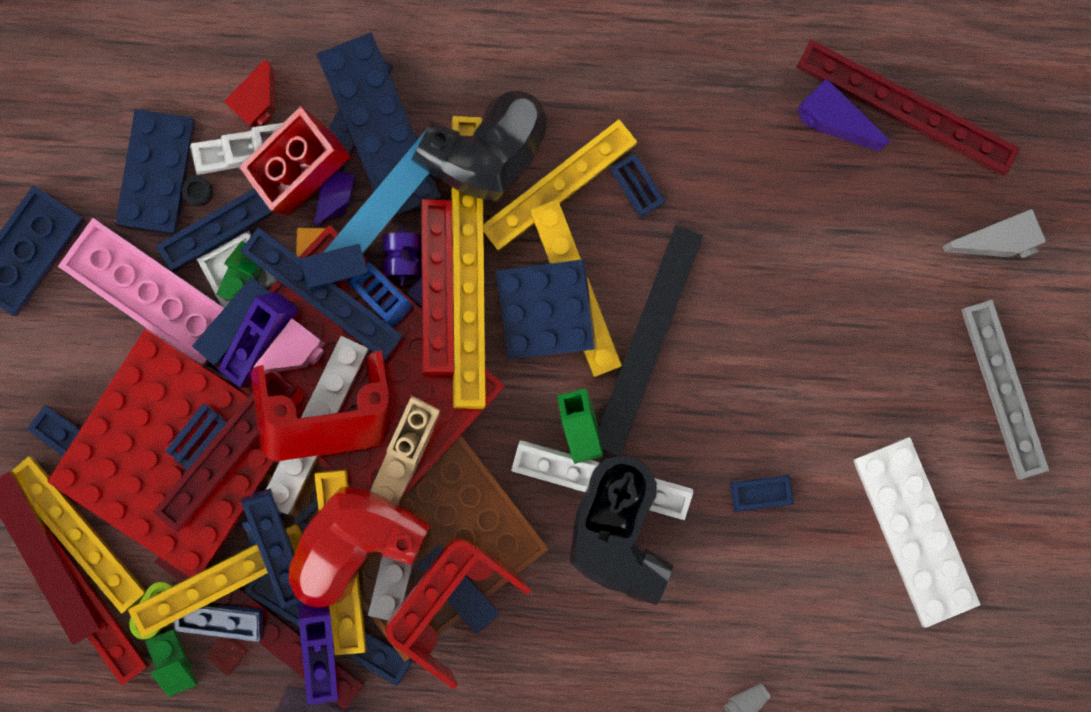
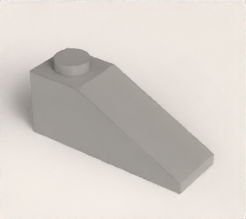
M1031 209L951 241L942 246L944 252L1000 257H1011L1020 254L1021 258L1039 252L1037 246L1045 243L1046 240Z

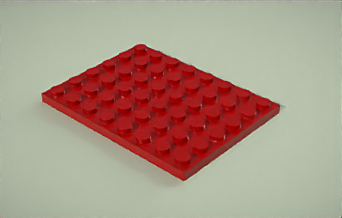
M328 225L299 258L323 253L339 233ZM363 256L366 265L369 261ZM373 274L361 288L364 290L376 276ZM383 275L414 306L393 327L404 338L387 360H383L389 396L385 437L381 444L376 447L320 455L316 461L327 471L347 469L349 488L370 492L387 455L388 446L409 400L413 396L439 409L440 413L413 478L402 496L403 499L501 393L505 385L485 368L484 409L453 408V375H422V309ZM352 278L334 283L336 286H338L340 289H342L344 292H346L348 295L354 298L357 302H359L361 305H363L365 308H367L369 311H371L373 314H375L377 317H379L381 320L387 323L347 283ZM277 280L268 291L270 293L278 292L296 306L299 310L294 320L325 343L322 347L324 353L316 364L312 365L310 363L307 368L277 372L297 389L290 399L295 405L298 419L302 417L340 337L343 336L364 347L366 346ZM381 284L369 296L372 298L384 285ZM390 292L378 305L381 306L393 294ZM369 349L367 356L372 354L373 351ZM366 359L339 413L358 410L357 394L363 386L369 384ZM251 378L244 387L239 388L249 396L253 392Z

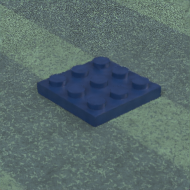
M585 259L495 271L507 359L596 349Z

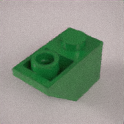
M584 388L557 395L561 421L574 464L604 457L595 409L587 389Z

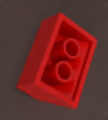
M300 106L239 168L271 211L290 216L351 155L328 128L304 107Z

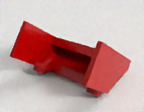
M382 350L375 351L366 356L369 384L363 386L357 394L358 410L297 419L296 408L291 399L282 395L268 397L264 365L256 366L250 371L261 450L264 456L271 461L279 462L368 449L381 444L385 437L389 402Z
M455 539L448 543L388 620L385 627L387 639L393 646L454 690L458 684L452 670L430 655L438 640L435 628L429 624L435 614L466 575L473 580L481 581L487 579L495 570L528 595L531 589L520 576L485 550L465 539Z

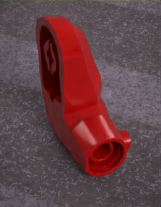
M341 487L313 517L303 532L289 565V583L296 598L307 606L320 608L340 603L351 593L358 570L366 561L370 552H381L383 557L412 566L431 525L407 509H401L385 497L362 489Z

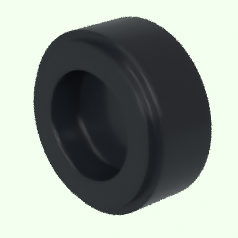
M192 176L183 183L181 193L184 200L190 205L201 207L208 204L212 199L213 188L205 178Z

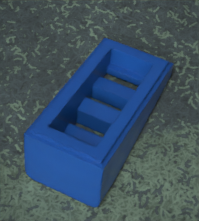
M368 262L366 264L368 273L354 277L347 283L393 328L414 306ZM374 274L376 278L363 290L361 286ZM383 284L384 286L371 298L369 295ZM391 292L393 295L379 306L378 304Z

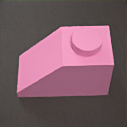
M291 319L255 364L254 368L264 365L265 373H269L271 370L278 372L307 368L310 363L314 365L324 353L322 347L325 343Z

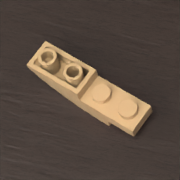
M413 396L410 398L388 446L387 455L371 487V493L385 497L395 505H399L428 444L440 413L439 409Z

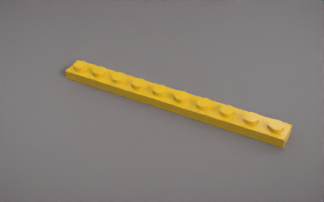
M453 116L451 129L459 131V135L472 136L481 124L482 118ZM452 187L453 408L484 409L483 199L473 197Z

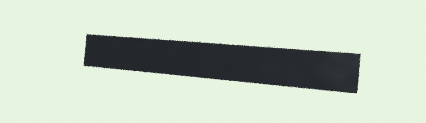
M677 225L674 227L598 428L603 451L621 456L703 235Z

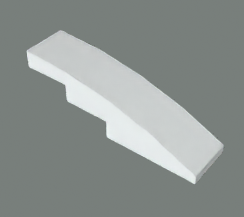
M283 123L252 127L251 131L222 135L221 139L191 143L190 148L196 174L200 175L239 167Z

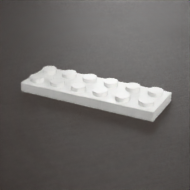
M905 438L853 459L922 627H929L980 606V602L911 438Z

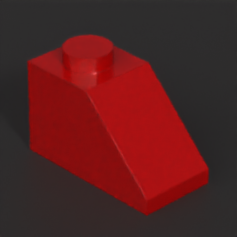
M266 59L224 100L229 109L251 129L252 127L268 125L273 118L272 114L275 112V72Z

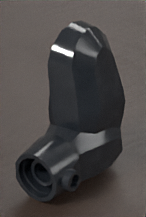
M522 91L506 92L488 105L481 124L472 136L459 135V131L431 121L411 160L434 177L438 176L456 190L479 199L497 201L529 168L538 147L546 135L547 117L541 103L531 94Z
M623 455L606 458L594 468L588 488L578 507L574 521L570 562L585 577L604 588L622 592L627 597L657 605L668 584L673 564L647 549L644 552L641 551L636 545L642 530L643 520L656 498L657 482L650 469L636 458Z

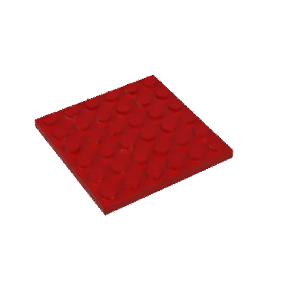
M144 329L47 482L188 577H192L208 569L244 512L241 498L255 494L275 462L267 459L262 453L259 436L179 532L172 530L153 513L187 471L184 465L175 461V458L172 455H168L165 450L201 405L206 403L224 419L229 421L249 395L149 329ZM206 413L177 451L180 452L209 414ZM216 420L186 455L188 460L217 426L218 422Z

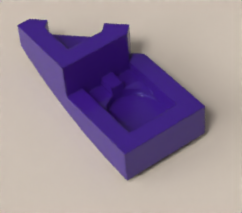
M336 171L322 184L314 221L315 228H321L324 226V222L337 215L341 217L346 214L345 207L349 206L355 185V175Z

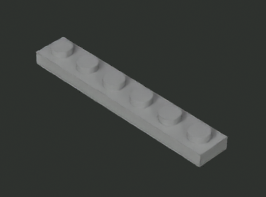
M993 300L961 309L1017 479H1024L1049 471Z

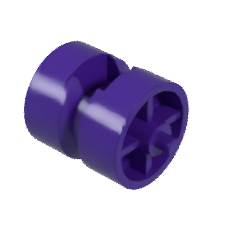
M399 227V232L382 235V252L387 255V258L382 261L383 275L388 279L399 281V286H405V281L421 278V260L417 258V255L421 253V235L405 232V227Z

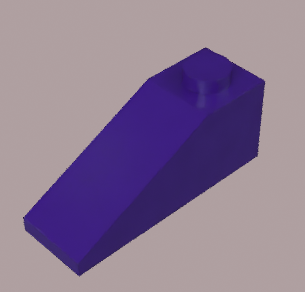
M828 79L823 81L797 109L800 113L801 121L810 128L813 126L817 131L876 151H880L890 141Z
M278 292L256 296L218 371L239 388L244 387L251 378L250 371L254 369L255 364L291 319L294 320L299 309Z
M299 604L297 606L307 705L338 701L329 606L315 608Z

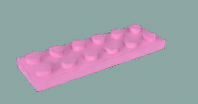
M92 218L58 267L147 329L206 366L209 361L192 346L224 307Z

